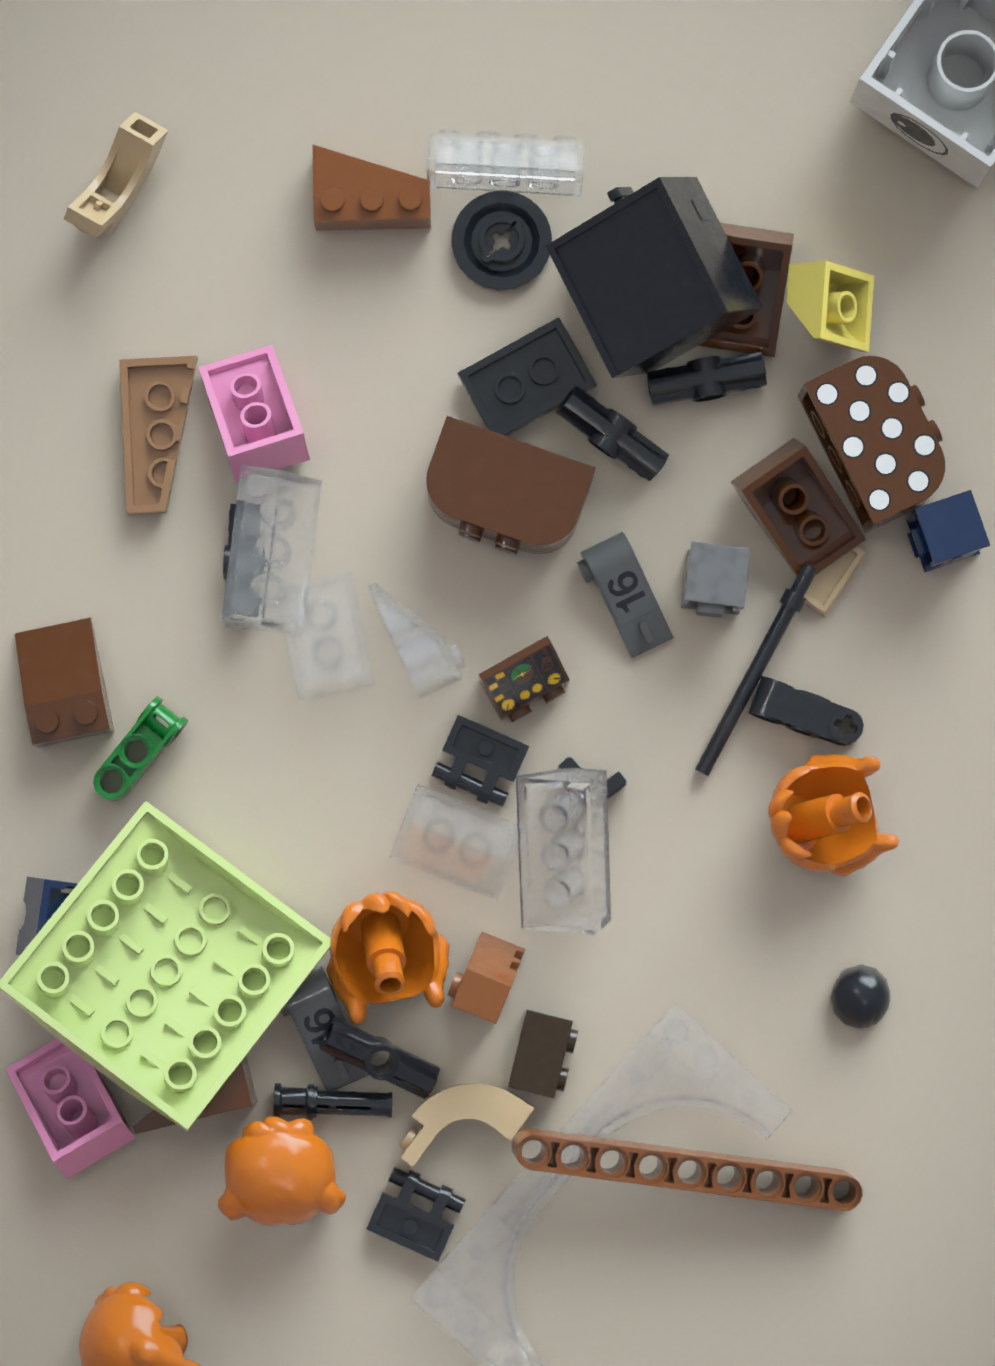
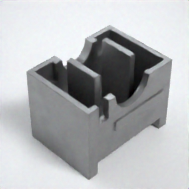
M692 541L691 550H687L680 608L697 610L696 615L722 618L724 613L738 615L740 610L744 608L751 549Z

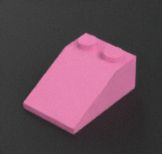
M272 345L198 367L236 483L310 460L304 433Z
M58 1039L53 1040L5 1069L52 1161L67 1179L136 1139L99 1071Z

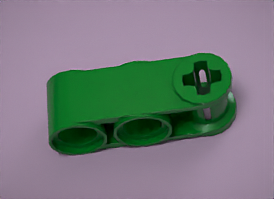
M156 696L148 704L135 725L95 773L93 785L95 791L103 798L118 801L129 795L165 748L178 737L187 725L188 719L176 716L162 704L163 699L159 696ZM156 716H159L162 720H164L169 725V727H165L162 723H160L156 719ZM138 741L144 742L148 749L146 758L142 762H131L128 757L130 745ZM111 772H118L123 779V785L116 793H107L103 786L105 776Z

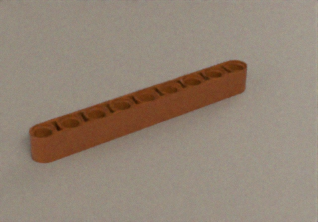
M532 1128L519 1131L512 1141V1152L517 1161L524 1168L533 1171L839 1211H850L856 1208L863 1196L860 1183L846 1171L835 1168ZM530 1140L540 1141L541 1150L536 1157L525 1158L522 1156V1148L526 1142ZM570 1145L578 1146L580 1148V1155L575 1162L566 1164L561 1161L562 1151ZM607 1151H617L619 1154L617 1164L612 1168H602L600 1165L602 1155ZM647 1156H656L657 1166L654 1171L647 1174L641 1173L639 1165L642 1159ZM694 1161L696 1163L695 1173L686 1179L679 1178L678 1170L682 1163ZM725 1166H733L734 1176L732 1180L725 1184L718 1183L717 1175L720 1169ZM764 1171H771L773 1174L771 1184L764 1189L757 1188V1176ZM803 1176H810V1188L802 1194L795 1193L794 1186L796 1181ZM841 1181H848V1193L840 1199H835L833 1196L834 1187Z

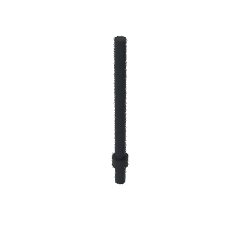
M804 562L790 590L785 589L779 601L782 605L695 770L707 776L710 775L795 612L800 613L807 599L804 598V595L818 571L815 567Z

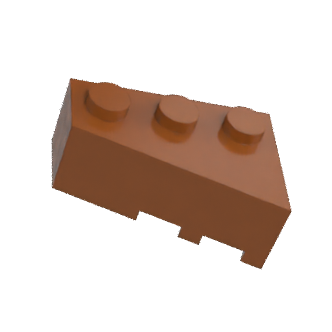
M312 144L313 211L316 231L431 228L430 180Z
M482 932L464 975L456 972L447 994L454 998L451 1006L496 1024L525 949Z

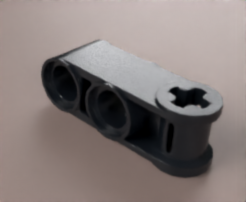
M765 676L760 678L748 711L750 715L762 720L784 725L786 728L800 734L820 738L840 746L851 745L861 736L864 727L863 720L856 711L833 703L817 694L794 689V687ZM844 718L850 719L849 726L854 728L855 731L854 733L849 732L845 737L839 735L840 728L834 725L835 722L840 723Z

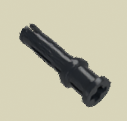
M275 1083L273 1116L280 1118L281 1115H302L308 1120L317 1118V1114L385 1116L392 1118L393 1092L318 1090V1086H314V1084H308L306 1088L282 1087L281 1083Z

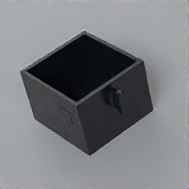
M658 177L633 192L631 187H616L607 192L610 201L615 203L614 205L546 245L612 379L647 374L649 371L656 370L763 309L697 177Z

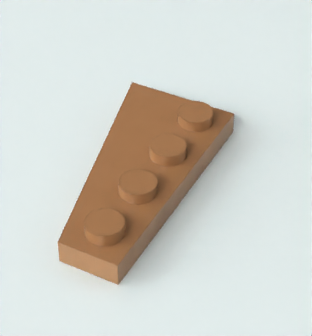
M197 356L119 360L127 515L167 513L198 361Z

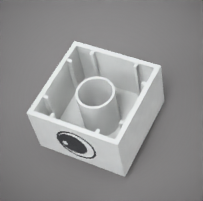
M914 0L859 79L850 103L976 188L979 187L995 164V0Z

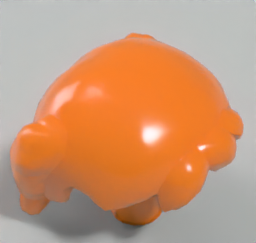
M815 754L803 766L790 770L780 779L769 803L768 816L771 821V832L776 838L781 852L792 863L811 871L832 872L840 876H848L856 870L863 869L882 853L894 850L898 846L899 840L896 835L878 833L871 793L865 777L879 770V759L877 757H863L860 759L839 754Z
M393 891L382 894H369L359 902L348 904L337 919L331 932L329 948L331 958L327 965L326 973L333 989L338 994L340 1000L346 1005L351 1021L357 1024L364 1022L367 1004H385L412 998L424 993L425 999L431 1007L438 1008L442 1006L444 1002L443 983L449 968V943L437 932L435 922L430 913L416 901L403 897Z
M270 1116L266 1117L262 1122H251L244 1128L242 1137L235 1139L226 1148L224 1164L226 1189L224 1194L218 1199V1208L231 1221L246 1216L254 1222L266 1226L297 1225L308 1221L319 1212L330 1215L335 1214L344 1205L346 1195L336 1184L333 1151L322 1138L315 1135L314 1125L308 1119L299 1118L287 1122L281 1118Z
M126 1282L119 1287L110 1286L106 1288L103 1294L99 1295L95 1300V1305L89 1312L80 1334L79 1354L82 1366L201 1365L183 1357L188 1344V1336L183 1325L161 1326L159 1322L163 1319V1311L152 1301L144 1297L151 1295V1292L146 1286L137 1282Z

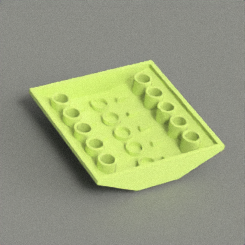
M145 801L0 979V990L61 1043L111 1081L188 1131L329 950L331 938Z

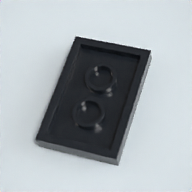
M559 317L457 373L487 429L505 436L558 408L574 386L587 392L597 385Z

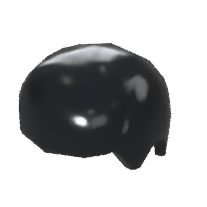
M857 965L843 970L835 981L830 999L833 1012L848 1026L862 1029L876 1025L889 1008L890 989L887 979L876 968L865 965Z

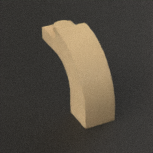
M134 112L119 126L103 166L90 186L68 206L64 220L76 226L79 231L96 238L103 232L110 234L124 217L148 178L163 146L168 130Z
M472 1082L447 1087L426 1099L411 1115L423 1126L420 1130L412 1127L399 1145L405 1150L400 1158L413 1167L435 1136L445 1126L462 1119L482 1121L511 1141L533 1112L534 1107L515 1093L493 1084Z

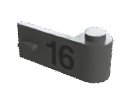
M623 532L580 552L583 560L577 562L578 568L586 583L594 581L595 585L599 588L631 658L674 638L637 557Z
M320 966L312 970L281 1010V1013L284 1017L291 1014L325 1090L335 1091L369 1074L319 1048L322 1036L334 1017L346 1022L326 972Z

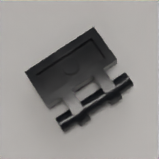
M458 715L442 750L456 757L451 768L437 762L431 776L444 781V786L455 790L458 787L476 795V800L487 804L490 801L503 807L509 793L495 787L499 776L512 782L515 781L529 746ZM467 762L488 771L484 782L463 773Z
M394 1167L388 1181L402 1187L399 1196L396 1198L383 1192L366 1229L438 1262L455 1225L441 1218L443 1211L446 1207L460 1214L466 1199L453 1194V1189L442 1184L440 1188L420 1179L421 1174L410 1170L407 1173ZM413 1193L434 1202L430 1213L408 1203Z

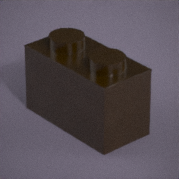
M526 1010L508 1087L550 1098L555 1097L556 1090L564 1092L569 1069L562 1067L565 1052L573 1053L578 1035V1030L571 1029L572 1020Z

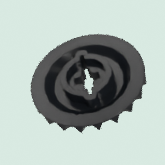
M492 191L476 197L461 210L453 226L452 250L456 262L469 280L476 282L483 288H491L497 291L514 290L519 286L528 284L541 273L550 256L546 245L552 242V234L545 214L531 199L516 192ZM516 225L511 231L508 240L511 247L508 250L501 247L488 257L493 251L495 244L492 236L495 233L502 236Z

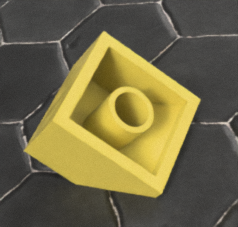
M826 260L789 264L786 303L812 337L862 353L869 352L874 275Z

